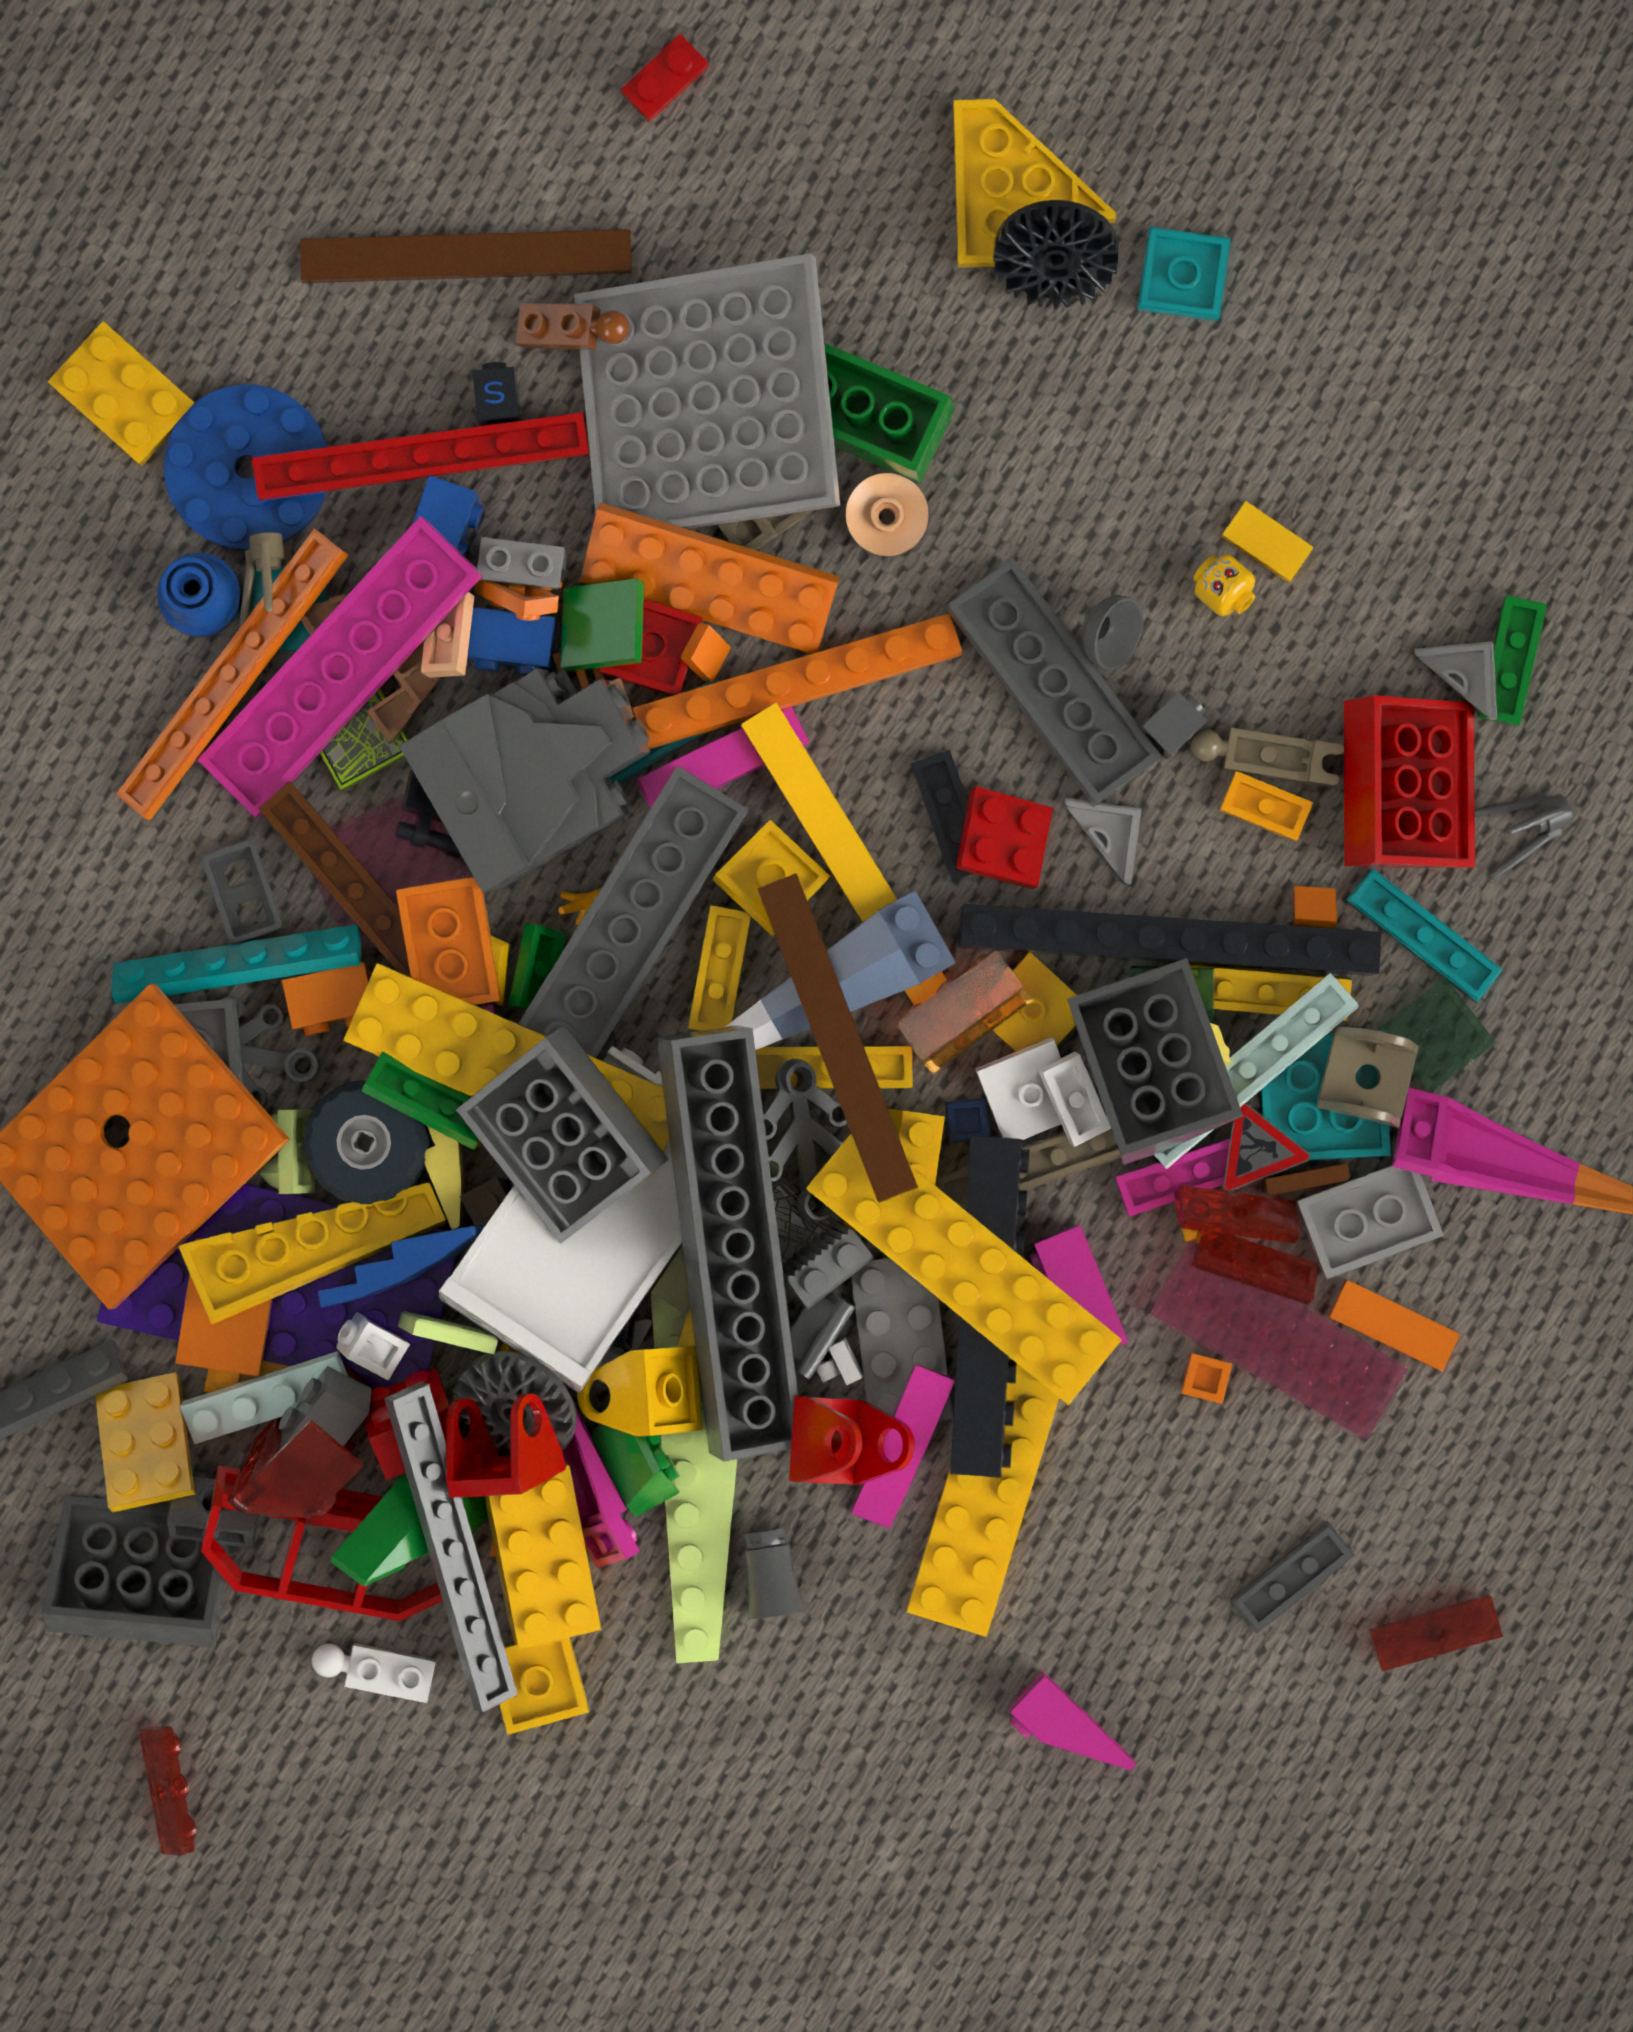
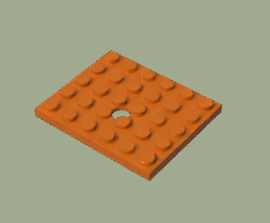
M149 984L0 1131V1182L108 1310L116 1309L179 1248L178 1246L182 1245L290 1138L156 984ZM114 1115L123 1116L131 1125L128 1132L130 1140L121 1148L111 1146L104 1137L105 1123Z

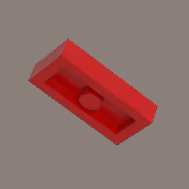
M680 33L621 88V94L650 123L709 68V63Z

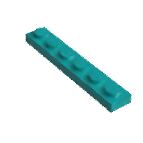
M356 924L113 963L111 995L115 1004L133 1001L149 984H156L168 996L361 965L362 936Z

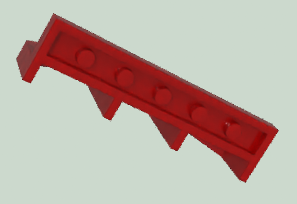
M218 1465L211 1508L202 1539L201 1552L234 1591L402 1621L443 1601L438 1582L401 1600L367 1595L365 1594L367 1585L363 1587L358 1582H356L354 1592L291 1581L290 1578L306 1523L353 1532L383 1497ZM221 1507L229 1510L267 1515L271 1518L295 1521L279 1578L241 1571L214 1539Z

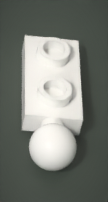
M354 1643L351 1656L345 1655L343 1650L335 1644H323L313 1653L312 1666L320 1676L328 1678L334 1677L340 1672L347 1673L344 1687L424 1703L428 1701L436 1664L435 1659Z

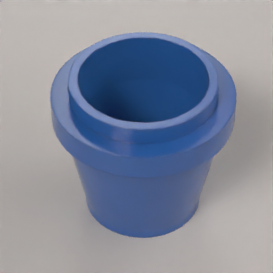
M192 553L176 559L166 568L158 584L157 598L163 616L175 629L189 636L208 637L223 631L235 620L242 603V589L236 573L226 562L211 554ZM191 581H196L200 585L199 592L192 596L187 595L185 591L186 585Z

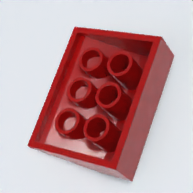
M1377 695L1343 701L1344 866L1367 868H1475L1474 705L1470 702Z

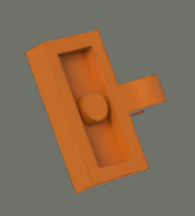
M479 580L475 584L476 594L490 600L491 605L495 607L506 608L514 612L515 617L522 620L533 621L540 619V615L557 613L561 605L558 602L559 596L551 593L552 589L484 580Z

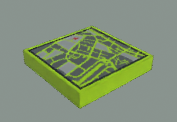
M380 688L320 752L341 791L405 757L399 747L408 741L404 731H401L394 742L388 744L367 715L369 709L385 699Z

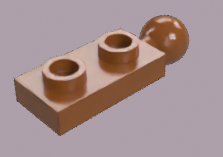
M520 303L515 344L522 348L596 350L597 335L608 344H618L627 337L629 322L624 314L615 310L606 311L600 316L601 309L593 304Z

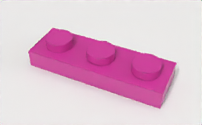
M1230 1138L1187 1152L1168 1169L1161 1162H1157L1114 1177L1127 1216L1130 1217L1222 1186Z

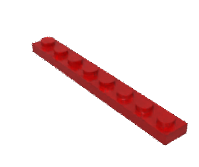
M583 412L253 457L252 464L258 500L264 501L429 478V475L438 477L589 455L584 416Z

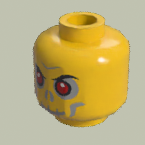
M1229 554L1220 557L1210 556L1202 563L1193 577V580L1196 582L1194 588L1196 597L1219 616H1227L1234 611L1241 614L1255 599V595L1252 593L1255 586V576Z

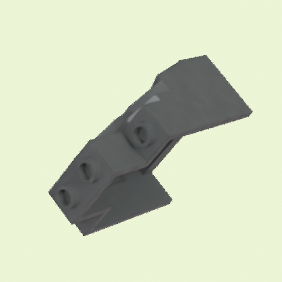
M535 669L496 693L480 697L399 746L482 892L503 890L630 814L625 806L629 802L625 791L617 781L612 783L610 777L651 753L646 744L650 741V737L638 719L632 720L625 706L629 705L628 698L617 683L612 685L610 680L599 679L567 700H564L563 695L566 694V690L559 677L554 672L549 674L548 670Z

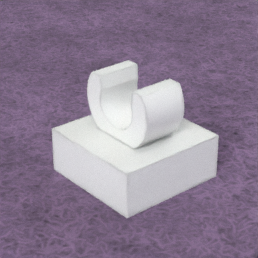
M846 1337L831 1345L829 1351L833 1358L820 1363L816 1369L822 1382L841 1374L846 1385H849L863 1377L862 1369Z

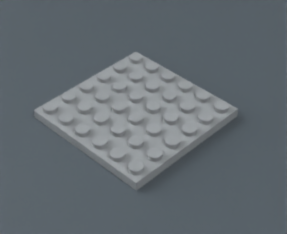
M803 254L574 294L575 304H593L601 309L600 316L606 311H619L626 316L629 322V333L622 342L608 344L597 335L596 350L580 349L595 513L600 503H604L678 527L692 529L840 506L816 257L813 254Z

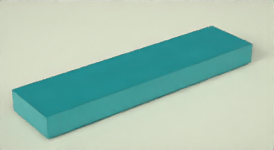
M1373 868L1368 870L1345 900L1475 1003L1479 1002L1503 971L1501 967Z

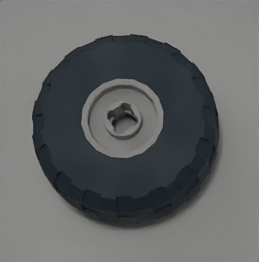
M357 1080L333 1089L317 1103L305 1125L303 1150L305 1151L306 1163L310 1172L316 1178L318 1184L327 1192L346 1202L373 1204L374 1202L392 1199L398 1193L412 1187L417 1182L425 1169L426 1149L431 1148L430 1131L427 1125L363 1093L361 1090L366 1080Z

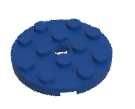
M259 385L225 387L211 392L195 402L175 425L169 437L164 457V476L167 491L176 511L191 529L218 546L238 551L249 550V537L259 533H280L285 543L300 534L314 520L322 508L328 492L259 501L255 476L249 479L238 476L236 471L237 463L245 457L253 458L326 448L328 446L319 425L312 415L287 394Z

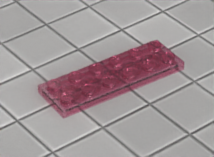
M1189 1241L1148 1312L1365 1440L1369 1438L1408 1370V1367L1192 1241Z

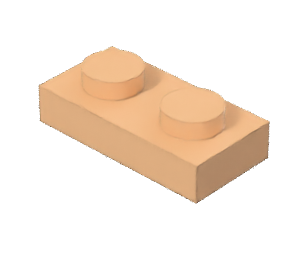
M468 592L425 638L421 673L427 677L465 675L474 605V595Z

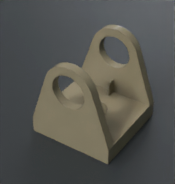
M1336 1026L1315 1108L1399 1128L1419 1046L1409 1039L1380 1031ZM1363 1065H1370L1377 1071L1378 1081L1371 1089L1360 1087L1356 1081V1072Z

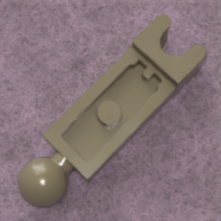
M1232 727L1229 729L1227 740H1222L1220 735L1213 730L1202 729L1196 732L1190 741V750L1198 760L1209 762L1218 756L1225 757L1223 770L1238 771L1244 774L1326 788H1336L1339 784V777L1323 770L1322 760L1324 757L1336 758L1342 754L1344 746L1341 744L1299 739Z

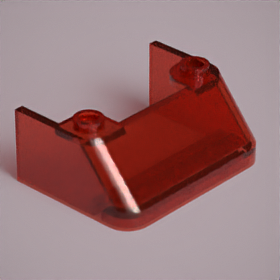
M342 1360L348 1377L370 1387L371 1390L375 1389ZM282 1417L272 1419L251 1443L227 1502L238 1512L244 1514L310 1518L317 1514L322 1517L336 1502L338 1497L335 1494L363 1467V1463L351 1454L356 1446V1443L352 1441L356 1431L346 1444L342 1446L311 1419L280 1449L282 1430L279 1429V1424Z

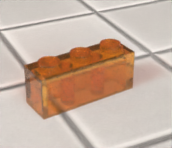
M995 950L991 954H984L978 957L971 964L970 969L957 979H950L944 982L937 989L936 994L926 1002L910 1007L904 1013L903 1019L896 1023V1026L922 1063L934 1074L1034 999L1004 958Z

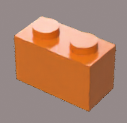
M361 962V965L325 970L282 980L292 1029L297 1031L304 1030L305 1036H312L329 1032V1024L345 1020L346 1027H349L371 977L369 965Z

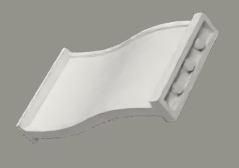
M612 1046L603 1060L651 1082L661 1075L660 1071L654 1074L642 1066L643 1060L626 1048L620 1051ZM668 1141L664 1150V1154L669 1160L660 1166L654 1175L650 1174L561 1244L514 1185L451 1277L446 1280L439 1290V1299L520 1354L537 1360L551 1370L563 1383L580 1393L635 1309L682 1244L670 1141Z

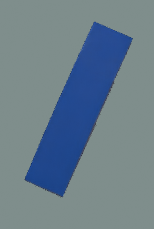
M484 1225L459 1228L391 1242L394 1259L355 1266L356 1284L318 1291L321 1308L373 1296L423 1275L451 1259L473 1243L484 1229Z

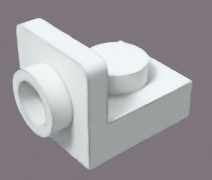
M357 1312L352 1320L346 1321L338 1334L336 1348L347 1359L389 1380L410 1344L405 1339L371 1322L366 1316Z

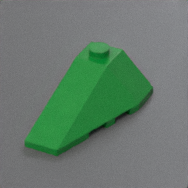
M406 1472L330 1559V1562L363 1587L403 1569L406 1563L425 1554L427 1557L430 1556ZM484 1496L461 1497L472 1535L488 1520Z

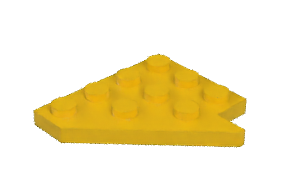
M995 99L953 101L958 268L995 267V262H993L994 240L999 227L1012 213L1035 202L1045 200L1077 202L1096 210L1109 223H1115L1116 212Z

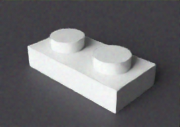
M1073 1052L1038 1070L1071 1145L1075 1147L1111 1129L1080 1054Z

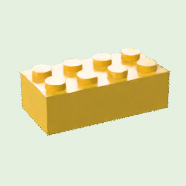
M566 1462V1470L523 1494L484 1496L511 1637L518 1649L601 1630L571 1470Z

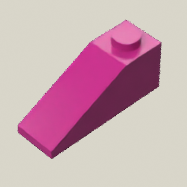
M1077 1224L1032 1243L1035 1252L1028 1255L1031 1265L1122 1339L1119 1343L1120 1345L1128 1343L1081 1225Z
M1043 1670L1008 1706L1010 1713L1013 1715L1009 1722L1026 1739L1033 1734L1042 1743L1130 1771L1136 1766L1134 1759Z

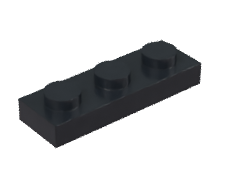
M948 750L911 763L913 775L951 882L974 875L973 873L956 869L968 800L951 751Z

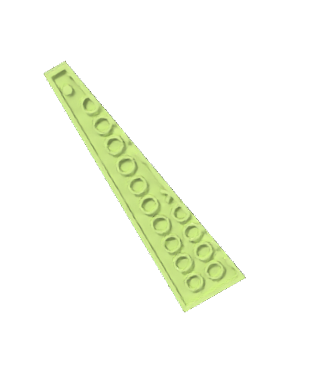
M651 1292L654 1349L683 1347L677 1345L686 1314ZM700 1378L702 1430L661 1435V1447L664 1453L670 1456L680 1477L674 1480L680 1493L665 1501L676 1663L716 1661L719 1659L737 1459L724 1462L709 1453Z

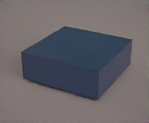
M986 1098L944 1102L949 1144L970 1142L971 1136L990 1137Z

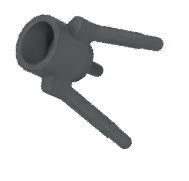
M1543 793L1531 799L1475 809V817L1534 808L1529 811V819L1509 827L1507 833L1508 835H1514L1532 827L1538 833L1545 832L1489 874L1491 880H1495L1548 841L1561 836V828L1573 823L1571 809L1561 794L1547 798Z

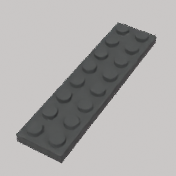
M677 765L518 1024L545 1036L565 1026L586 1054L597 1057L749 809Z

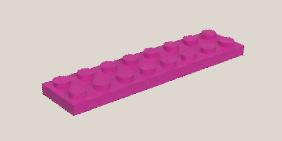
M420 516L197 760L255 818H260L263 814L258 808L288 782L293 783L483 575L430 522Z

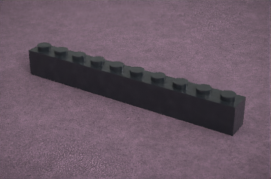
M963 904L961 907L959 948L1171 963L1187 958L1189 963L1373 976L1379 974L1382 932Z

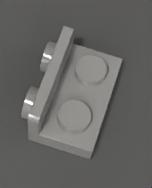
M481 537L477 570L483 575L480 580L558 589L560 587L562 572L565 573L567 554L564 547Z

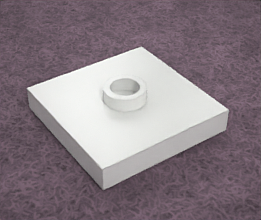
M1052 1037L975 1068L1002 1138L1024 1140L1061 1125L1038 1071L1061 1059Z

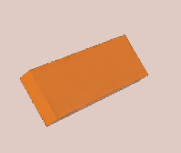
M1346 1279L1328 1315L1329 1318L1442 1372L1460 1336L1459 1333Z

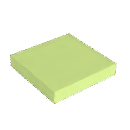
M408 1311L401 1312L398 1327L412 1335L490 1354L495 1353L498 1342L495 1336L481 1329Z

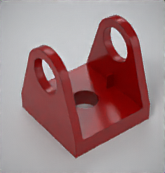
M532 1393L521 1394L513 1403L511 1409V1456L499 1457L480 1409L471 1398H457L449 1406L446 1417V1482L449 1498L519 1495L566 1470L562 1449L545 1407L537 1395ZM527 1404L531 1406L534 1414V1428L530 1435L526 1433L523 1426V1411ZM463 1408L466 1409L470 1418V1432L466 1439L461 1436L458 1426L459 1414Z
M795 1396L789 1470L790 1482L860 1485L900 1471L910 1463L914 1454L915 1441L910 1427L905 1422L865 1400ZM892 1429L899 1432L903 1442L901 1455L894 1462H891L884 1452L885 1437Z

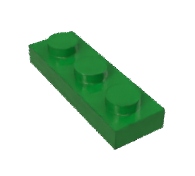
M1509 595L1503 597L1493 642L1497 720H1490L1479 710L1477 718L1515 727L1521 724L1547 604Z
M382 1051L361 1091L474 1150L479 1139L456 1111L457 1108L471 1097L414 1072L391 1055Z

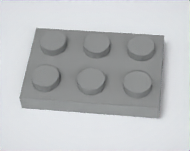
M1392 1165L1295 1201L1324 1279L1335 1277L1444 1236L1421 1174L1392 1167Z

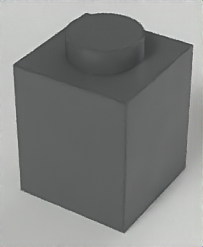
M1178 691L1141 729L1151 743L1168 760L1207 722L1202 716L1205 713V709L1192 695L1187 694L1184 697Z

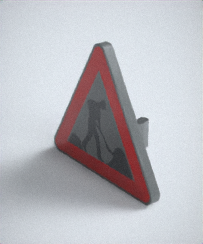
M1245 1103L1240 1107L1243 1116L1232 1121L1223 1188L1225 1191L1230 1192L1309 1161L1310 1154Z

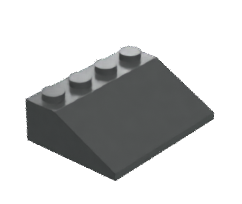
M1187 958L1067 999L1123 1165L1166 1151L1243 1116Z
M562 1026L541 1040L456 1109L560 1244L669 1160L565 1026Z
M65 1495L41 1614L48 1632L216 1647L223 1607L225 1579L201 1552L202 1542L170 1538L167 1525L170 1505L150 1504L112 1513L108 1508L107 1499ZM219 1544L228 1554L229 1545Z

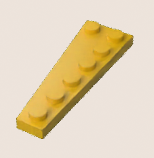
M425 1183L404 1189L396 1197L387 1201H378L373 1204L349 1202L338 1205L334 1209L314 1214L309 1212L297 1215V1218L274 1224L269 1222L257 1225L254 1229L234 1234L229 1232L185 1243L178 1247L211 1324H215L392 1247L391 1242L414 1238L446 1224V1219L430 1183Z

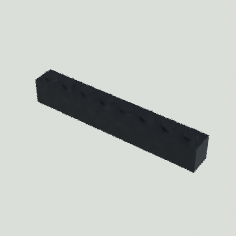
M971 1136L966 1211L1023 1257L1025 1232H1017L1018 1215H1026L1027 1190H1020L1021 1173H1029L1030 1148H1022V1139ZM962 1317L959 1319L950 1474L1001 1478L1003 1468H1011L1012 1443H1004L1005 1426H1013L1015 1401L1007 1400L1008 1383L1016 1384L1017 1363Z

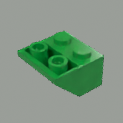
M600 1424L591 1434L625 1506L635 1517L680 1493L674 1482L680 1475L670 1456L666 1455L659 1443L662 1441L660 1435L636 1437Z

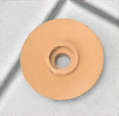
M881 473L863 480L851 493L846 506V523L852 538L864 550L879 556H895L910 550L920 541L928 524L929 512L924 494L914 482L898 474ZM890 510L893 512L895 519L891 524H883L879 520V514L882 511Z

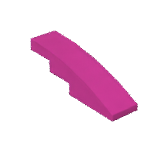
M789 707L781 710L804 747L809 744L808 738L793 708ZM743 728L638 778L636 782L651 809L677 765L718 790L736 779L765 767V764Z
M914 1364L903 1394L898 1399L892 1416L905 1422L913 1433L915 1441L913 1457L904 1469L863 1483L851 1514L890 1529L955 1382L954 1378L920 1364ZM892 1429L885 1437L884 1452L886 1457L891 1462H894L901 1455L903 1442L899 1432Z

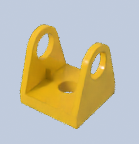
M696 1346L632 1350L596 1368L581 1392H577L578 1404L582 1413L594 1422L636 1437L702 1430ZM599 1379L606 1383L610 1391V1403L603 1412L596 1411L591 1405L589 1398L592 1384Z

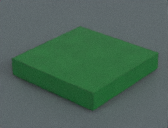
M636 578L564 588L561 644L562 669L568 672L641 663L644 582Z

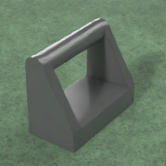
M833 1291L809 1310L804 1307L790 1329L794 1368L808 1379H811L855 1309V1305Z

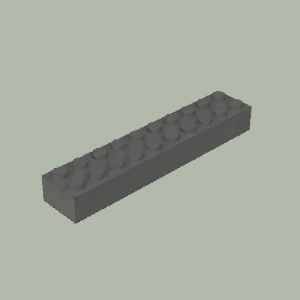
M735 1025L657 1037L709 1453L725 1462L791 1449L794 1398L798 1396L753 1028Z

